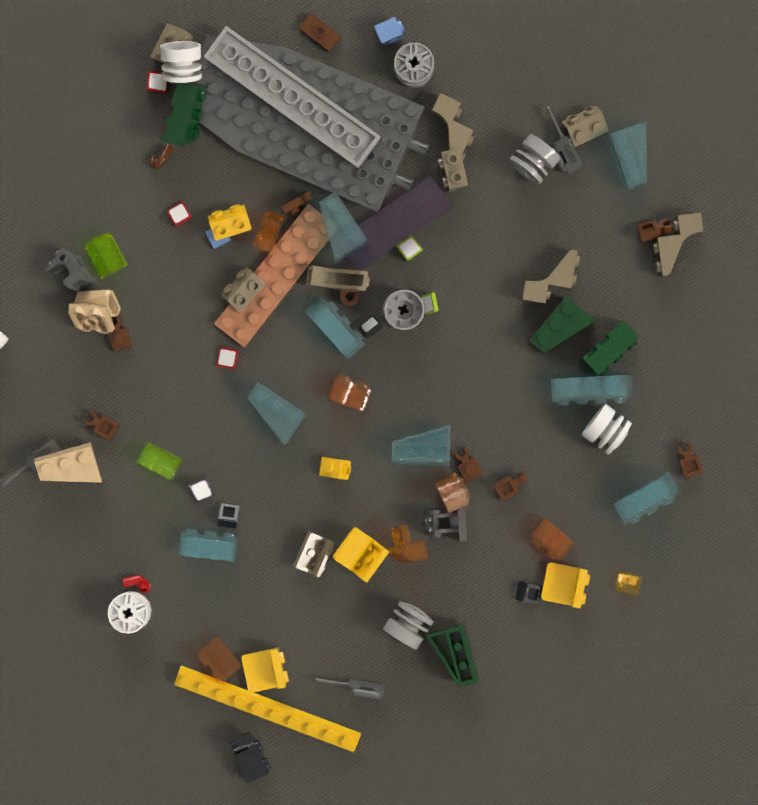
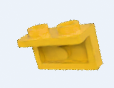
M234 205L228 210H218L208 216L216 241L252 229L245 205Z

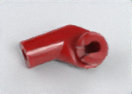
M141 575L123 578L124 587L136 586L141 593H147L150 590L149 581Z

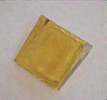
M619 572L615 590L638 595L642 576Z

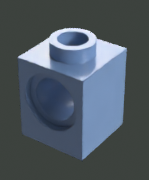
M395 17L374 26V31L382 47L403 38L402 32L405 31L401 21H397Z

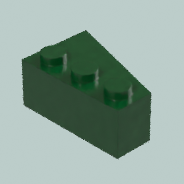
M195 82L177 83L171 106H174L171 118L167 117L165 123L169 125L166 135L161 136V141L179 146L196 142L200 133L198 129L199 121L203 117L202 105L207 96L205 91L206 85Z
M565 297L528 343L544 354L596 320L568 297Z
M623 320L580 359V362L594 377L598 375L603 376L609 370L608 366L612 362L616 364L623 357L622 353L626 349L630 351L637 344L635 340L639 337Z
M465 623L428 632L425 635L444 662L445 667L458 687L479 681Z

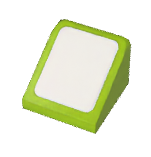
M412 235L396 246L407 262L423 251Z
M434 292L420 297L424 303V315L438 312Z

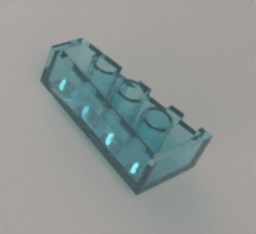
M632 375L551 379L552 402H557V406L569 405L570 401H576V405L588 404V401L595 400V404L607 403V400L615 399V403L626 402V399H634Z

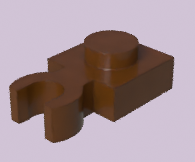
M309 191L281 208L285 215L290 214V216H293L300 211L299 208L302 205L312 201L313 196Z
M663 219L659 223L652 220L636 224L637 232L642 242L658 238L661 233L669 234L673 232L669 219Z
M119 316L116 317L118 322L114 325L115 329L112 333L108 334L114 352L133 346L127 328L121 329L122 320Z
M89 411V414L93 415L94 419L91 422L84 419V423L96 426L94 432L111 441L120 424L105 415L99 419L97 413Z
M686 443L688 447L686 452L682 451L681 446H677L678 453L683 456V459L678 460L685 479L703 473L698 455L691 454V443Z
M464 447L465 455L463 457H460L457 451L454 452V455L462 462V464L458 465V468L467 483L483 475L475 457L469 459V450Z

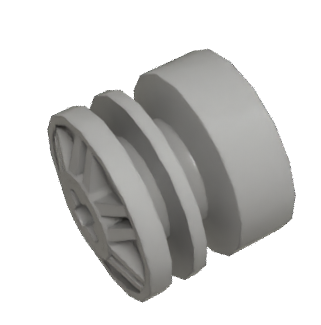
M409 43L397 51L394 58V74L403 86L419 88L431 79L434 70V57L425 45ZM413 60H416L418 64L415 68L411 67Z
M529 134L522 143L526 153L517 149L515 153L518 157L512 155L509 161L523 177L540 185L543 181L541 176L546 177L548 175L543 167L553 169L561 158L548 144L537 136Z
M398 290L391 293L383 305V316L387 323L393 328L408 330L417 326L423 319L425 311L424 303L420 296L409 290ZM406 305L405 309L408 310V312L400 315V310H398V307Z
M399 601L397 605L404 609V611L401 612L394 609L393 612L400 618L398 621L389 618L383 630L417 650L423 641L422 636L417 632L419 630L428 632L429 629L422 625L423 622L432 626L434 621L418 607Z

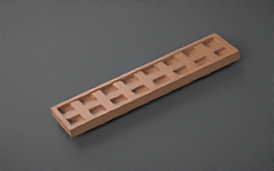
M308 204L254 272L266 284L264 288L242 312H239L234 306L229 304L214 324L245 348L339 227Z

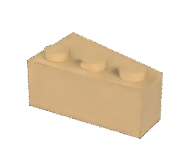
M91 442L35 458V466L40 481L102 483Z

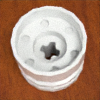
M175 41L160 45L161 60L168 62L161 65L162 71H164L162 73V80L187 83L202 78V71H199L202 69L201 64L193 62L201 58V46L199 43Z
M605 403L586 426L582 436L591 443L599 437L601 440L598 448L601 449L607 443L608 445L604 452L609 455L623 442L632 423L627 420L621 426L620 424L624 419L622 415L614 421L612 418L615 410Z
M124 592L110 603L108 608L109 622L114 629L121 633L130 634L137 632L151 618L152 609L150 602L140 592ZM130 608L131 613H133V615L126 617L127 613H125L124 610H128Z

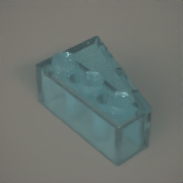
M646 122L611 133L607 137L626 191L642 186L647 182Z
M336 192L319 202L336 264L365 245L368 239Z
M320 296L304 313L311 318L337 349L349 359L365 345L361 340L363 336L357 329L353 331L349 327L351 322L344 315L341 317L337 313L339 309L332 301L328 303Z
M259 382L248 396V400L286 446L307 414Z
M451 424L392 441L391 464L449 466Z
M667 471L660 478L648 482L647 485L617 500L613 505L624 524L629 522L634 524L641 520L640 516L643 514L651 515L658 510V506L662 504L667 506L673 503L675 496L680 490L670 472Z
M186 529L185 532L180 534L178 555L225 560L235 563L238 556L239 538H236L233 533H224V536H218L214 531H205V534H199L196 529Z

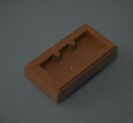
M312 13L299 27L302 32L328 52L332 50L341 38L340 35Z

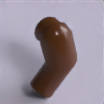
M165 144L158 158L154 156L150 158L149 166L159 169L168 161L174 148L169 144Z

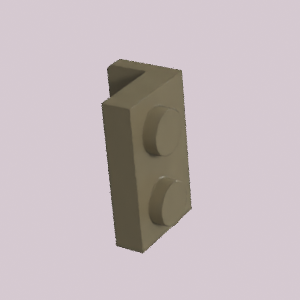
M167 23L150 57L163 64L168 63L161 60L160 45L175 41H192L193 36L184 29Z
M589 106L583 112L577 115H570L566 120L562 121L575 147L609 131L602 111L597 106Z
M460 149L441 152V158H438L440 170L444 169L445 177H442L444 188H448L449 192H453L457 188L467 186L468 182Z
M246 267L237 274L232 284H228L224 288V293L221 296L239 312H242L266 284Z
M308 531L293 566L319 578L325 571L328 557L333 552L334 542Z

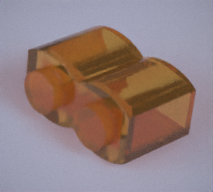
M342 375L339 378L335 377L328 400L364 412L371 390L368 389L369 385L358 382L357 385L350 382V378Z
M455 473L435 482L448 513L470 505L468 499L471 498V495L462 476L458 478Z
M546 518L541 521L530 535L533 538L531 542L538 548L543 546L547 550L545 554L552 560L556 558L561 560L574 545L570 538Z

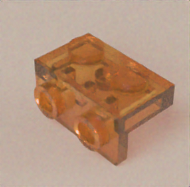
M218 636L198 652L200 654V661L205 666H210L213 670L211 672L218 681L221 679L224 682L242 666Z

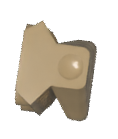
M113 290L78 291L74 303L69 304V315L75 327L85 332L96 330L102 334H108L115 329L112 317L118 316L121 307Z

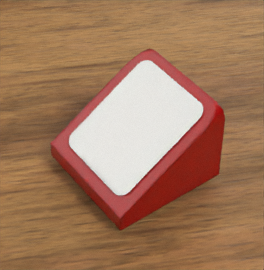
M148 71L147 91L167 94L168 82L162 80V73Z
M183 201L167 210L175 227L192 219Z
M220 347L216 366L235 369L239 351Z

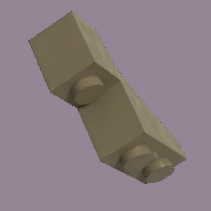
M440 93L432 109V114L441 118L447 126L449 150L459 148L462 160H464L466 156L464 150L466 146H471L475 138L472 136L473 130L453 121L454 119L458 120L462 109H460L461 103Z
M701 212L678 215L675 217L676 221H673L674 232H677V235L655 239L656 243H653V251L658 257V262H655L656 272L660 273V277H665L671 273L683 241L688 236L703 232Z
M570 250L546 279L535 282L525 281L521 301L544 305L546 300L549 301L551 289H548V286L568 290L575 286L577 275L574 274V269L579 266L580 256L577 255L578 250Z
M308 266L305 285L324 289L333 288L350 292L366 291V288H368L370 278L367 271Z

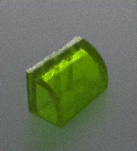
M110 232L92 238L84 245L101 279L128 266Z
M148 442L137 463L173 480L183 459Z

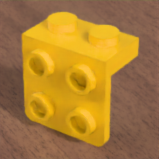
M354 527L334 553L333 559L354 572L365 582H368L390 551Z
M552 562L548 563L541 598L545 601L581 608V604L584 605L586 600V593H583L585 585L588 586L590 574H587L588 570Z
M279 647L242 656L248 691L258 692L276 687L278 689L286 687L289 677L287 670H283L282 663H285L283 651H279Z

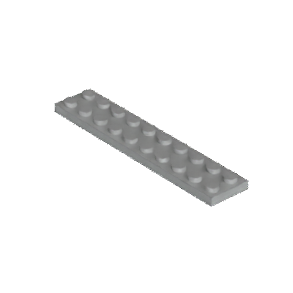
M227 26L204 55V58L358 169L381 139L380 135Z

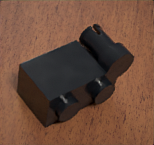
M251 732L243 734V737L229 742L247 783L269 774L271 766L268 758H263L261 742L259 739L256 740Z

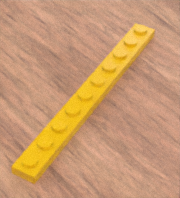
M182 665L174 685L352 752L355 751L361 736L360 732Z

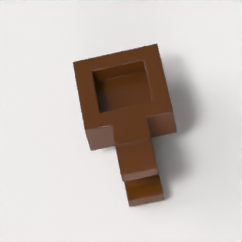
M524 473L513 480L509 475L493 486L504 502L519 493L520 491L517 486L528 479Z

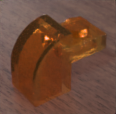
M266 210L253 246L258 247L262 251L271 252L274 250L285 216Z
M407 524L391 527V537L395 547L389 548V551L395 560L401 563H411L428 559L424 540L411 542Z

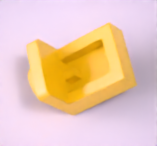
M322 457L319 476L348 480L351 472V461Z

